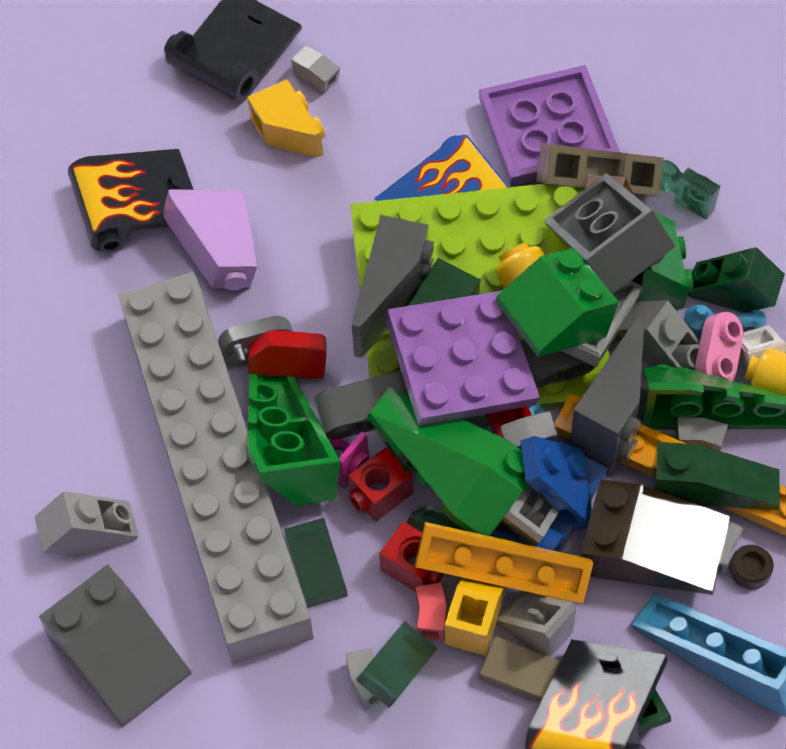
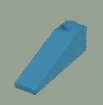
M654 592L632 623L634 630L749 701L786 717V649Z

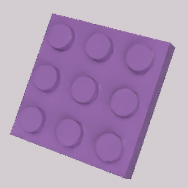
M586 65L479 89V100L510 186L536 181L541 143L620 152Z
M501 291L387 309L385 320L418 426L537 404L540 397L517 329L495 302L497 295Z

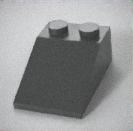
M607 173L543 220L566 249L575 248L612 294L629 286L633 278L649 266L661 262L666 253L676 247L653 210Z
M380 215L352 322L355 357L362 358L388 330L385 320L387 309L409 306L422 281L425 280L433 267L434 241L428 240L427 224Z
M638 317L573 412L570 446L583 449L586 457L607 467L612 473L621 460L627 462L630 459L638 443V440L634 439L641 424V421L637 419L640 402L644 320Z
M108 564L39 615V619L49 639L122 727L126 726L192 674L191 670L135 595Z

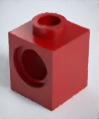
M387 447L348 475L350 492L348 493V498L358 512L361 514L367 512L375 522L414 493L413 474ZM375 483H382L387 486L378 491L369 488Z
M403 521L379 553L380 570L416 592V587L439 583L445 573L417 568L416 565L406 562L409 558L417 556L422 532Z

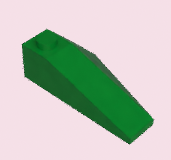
M391 387L387 389L367 416L396 454L405 456L418 471L416 478L425 488L429 485L443 502L440 508L448 518L468 532L490 536L528 484L525 479L522 450L510 441L462 419L418 426L409 396Z

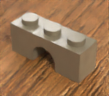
M541 143L536 181L584 188L586 187L588 176H603L607 173L609 176L626 177L633 193L659 196L664 157Z

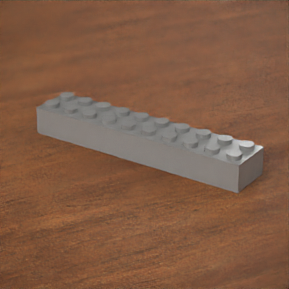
M195 272L118 293L126 325L232 664L313 639L311 618L266 484L260 480L247 454L248 430Z

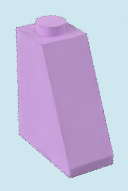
M168 190L163 210L164 219L211 288H226L233 291L250 288L257 269L245 190Z

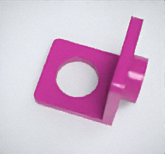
M363 432L351 444L342 438L329 440L334 450L344 451L339 458L340 469L337 483L344 489L349 485L348 475L370 459L367 435Z

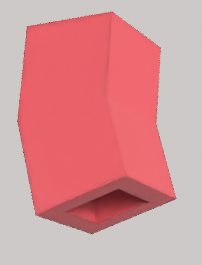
M442 582L416 587V600L419 609L417 638L444 641L447 604Z

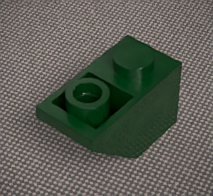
M754 247L696 262L692 271L693 291L687 293V295L693 299L739 312H751L752 310H760L776 305L785 274L762 251Z

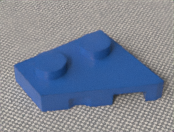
M536 436L520 440L526 482L538 493H542L548 503L557 511L567 509L574 515L573 526L577 530L587 529L592 505L587 477L588 462L584 456V450Z

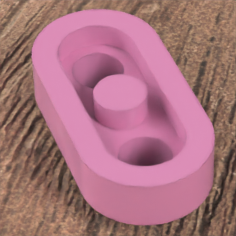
M721 312L711 315L705 320L695 371L731 381L735 380L744 337L742 324L736 315L731 312Z

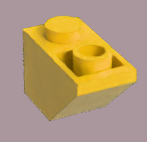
M288 79L247 97L250 119L267 146L313 157L323 155L322 138H325V131L318 117L312 118L310 116L308 104L303 93L300 90L295 92Z
M462 577L457 585L445 622V645L486 656L507 587Z

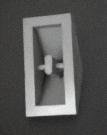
M527 484L524 491L499 524L526 545L534 546L543 539L559 511L548 503L542 493H538Z
M521 591L498 616L497 623L527 648L552 657L573 633L576 607L569 601Z

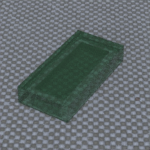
M320 518L285 528V537L307 608L347 597V588L325 519Z
M404 621L357 677L356 681L390 708L438 648Z

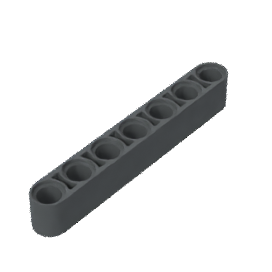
M525 339L520 340L536 388L577 378L595 369V366L562 351L538 357ZM397 371L334 387L317 394L314 402L321 427L327 438L335 440L357 435L361 432L365 433L376 430L367 416L387 389L391 387L409 396L402 372Z

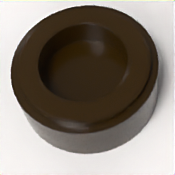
M745 545L734 552L729 568L730 575L739 586L746 589H758L766 585L770 580L774 563L771 555L764 548L757 545Z

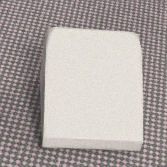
M767 325L744 332L740 357L746 370L752 356L760 358L763 351L768 348L786 353V343L770 326Z

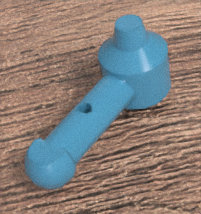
M693 305L687 309L684 321L700 340L705 320L714 314L704 305ZM760 310L733 313L738 317L743 328L757 329L766 324V316Z

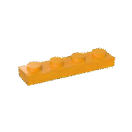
M427 522L424 525L415 562L417 568L580 604L584 602L593 567V561L589 558Z

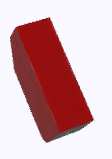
M268 330L249 345L248 373L324 379L327 358L326 337L318 333Z

